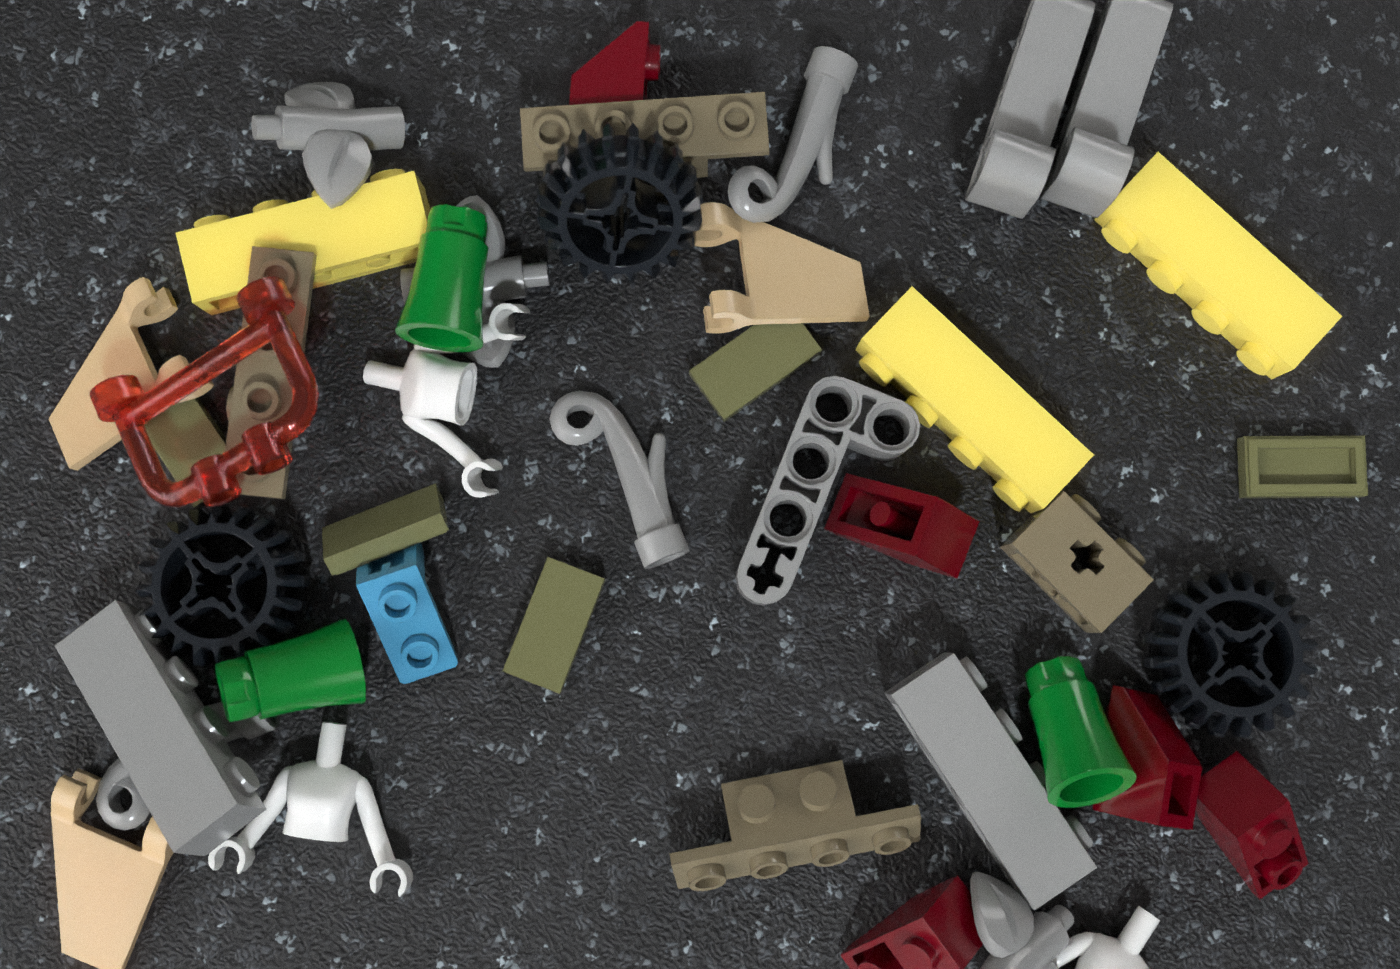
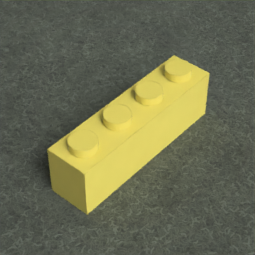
M1159 152L1120 191L1112 204L1098 218L1094 219L1102 227V234L1111 246L1122 253H1131L1148 268L1146 273L1149 279L1159 289L1169 294H1177L1193 309L1191 314L1195 321L1208 332L1216 335L1221 334L1238 349L1237 357L1249 370L1258 375H1267L1272 380L1294 370L1342 317L1341 314Z
M389 169L372 175L369 183L363 184L349 200L333 209L314 190L311 193V198L289 203L286 200L280 199L269 200L255 205L252 209L253 213L234 218H230L227 215H212L195 221L194 228L176 232L192 303L211 316L244 307L252 246L314 252L317 255L313 289L416 262L420 237L426 232L430 212L423 184L415 171L405 173L402 169Z
M913 286L865 334L856 348V351L863 357L859 361L862 369L881 386L885 387L890 382L907 398L905 403L910 405L918 415L919 423L927 428L935 424L952 440L948 444L950 451L970 469L975 470L980 466L997 482L992 487L994 492L1008 506L1018 512L1025 508L1031 514L1044 509L1094 456L1090 450Z

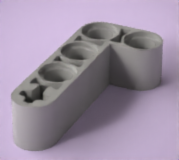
M1090 0L1030 1L965 197L966 201L1023 219L1038 200L1053 163L1055 148L1050 147L1094 14L1095 2Z
M1106 0L1055 147L1053 163L1040 194V199L1098 218L1117 198L1133 161L1135 149L1128 146V142L1171 17L1173 2L1167 0Z
M825 377L813 385L803 404L737 568L735 579L737 589L743 598L752 604L763 606L773 604L786 596L793 584L846 449H851L881 461L894 460L900 457L913 446L920 431L918 415L910 405L844 377ZM825 394L839 396L846 403L848 410L847 418L835 423L821 418L816 409V399ZM882 416L896 419L903 429L902 442L893 446L880 442L874 434V420ZM803 449H812L820 453L826 466L824 475L812 480L800 476L793 466L794 454ZM783 504L792 505L797 508L803 518V527L800 533L791 537L781 536L776 533L769 519L772 509ZM759 537L775 548L794 551L791 560L783 554L777 557L772 574L780 579L779 587L769 586L763 594L753 590L755 580L747 575L749 567L759 568L764 563L769 548H758L756 546Z

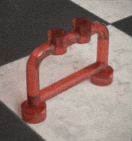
M277 276L264 277L243 287L238 292L236 300L249 325L146 393H144L139 379L134 375L111 377L98 383L91 389L89 397L99 420L115 422L141 486L148 496L164 506L183 507L202 498L206 506H219L234 500L242 493V488L236 476L253 466L256 474L266 475L279 471L292 462L293 457L287 444L310 426L317 412L319 391L312 369L287 317L294 310L295 301L283 278ZM268 343H271L292 390V404L289 410L273 422L260 423L246 430L241 435L242 442L225 453L211 455L199 460L191 467L190 471L192 474L178 482L170 481L164 473L144 424Z

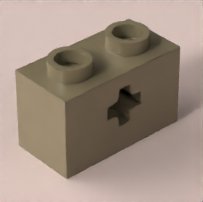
M1062 491L1044 509L1034 512L1000 548L1086 633H1102L1154 579L1142 568L1146 561L1135 547L1120 537L1114 541L1097 524L1101 520V516L1088 501L1077 494H1073L1070 497L1066 492ZM1084 547L1088 553L1084 557L1083 562L1088 568L1074 571L1071 564L1076 556L1072 550Z

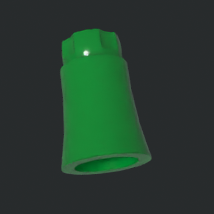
M448 204L436 205L430 209L426 232L420 237L416 266L408 297L395 329L396 334L400 338L418 346L448 352H471L483 347L482 307L484 276L489 248L485 244L487 234L486 216L479 211Z
M345 618L293 639L245 651V657H237L236 659L215 664L221 701L229 722L240 721L257 715L262 720L290 712L325 706L363 704L366 701L365 677L359 649L352 628Z
M1060 656L1050 661L1039 662L1031 667L1025 674L1030 692L1028 707L1036 729L1043 760L1048 802L1063 808L1084 807L1104 802L1128 790L1135 783L1136 774L1114 736L1104 714L1096 688L1085 676L1080 660L1071 656Z

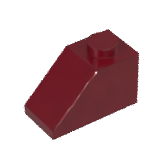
M846 473L824 529L910 565L958 579L980 521L939 497Z

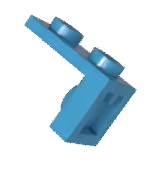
M421 543L357 567L356 587L400 683L408 684L456 667L458 664L457 653L425 581L424 550Z

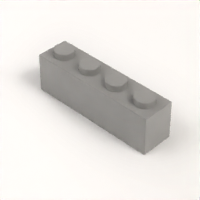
M114 600L57 643L55 647L173 853L206 856L266 810V807L255 791L260 787L259 780L252 768L243 759L235 757L225 741L229 732L221 717L210 707L204 706L194 690L198 686V680L192 669L181 658L170 655L171 650L166 642H162L163 640L159 638H151L156 628L162 622L160 618H149L146 615L139 616L145 608L141 610Z
M944 652L885 691L884 694L1013 889L1035 911L1097 868L1086 851L1094 846L1084 827L1073 814H1069L1064 818L1057 806L1048 802L1044 768L1037 761L1030 765L1027 763L1015 745L1023 740L1007 713L1001 708L996 712L992 711L980 693L987 688V684L974 663L967 656L958 660L954 653Z

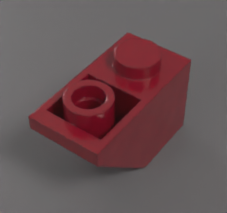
M636 21L572 74L569 105L646 100L648 81H659L661 45L651 44L649 22Z
M1112 686L1110 703L1106 707L1104 714L1121 750L1136 774V781L1125 792L1104 802L1093 804L1092 810L1158 826L1193 830L1202 765L1157 695L1125 687Z
M1238 751L1201 776L1196 805L1198 818L1251 892L1260 900L1274 889L1281 890L1295 882L1303 868L1309 863L1289 800Z
M958 875L912 897L849 945L840 956L850 969H965L983 945L974 923L971 893Z

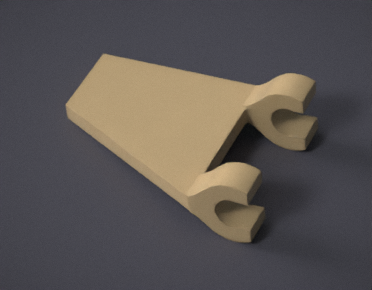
M715 202L701 204L702 224L700 225V230L694 231V245L697 247H713L737 239L746 296L733 290H717L710 293V306H705L703 309L706 333H726L745 326L761 324L865 322L868 320L870 315L861 262L765 222L753 223L744 220L725 204Z
M145 277L135 280L125 289L119 308L49 417V422L70 469L78 471L168 407L198 398L214 386L204 365L199 363L191 369L186 357L182 355H177L165 362L157 374L138 332V327L163 321L172 316L178 310V307L169 289L163 287L155 292L151 281Z
M79 768L75 770L72 778L66 775L59 778L51 797L61 952L98 969H125L167 864L173 855V851L153 816L145 830L142 847L83 823L81 817L93 801L102 778Z

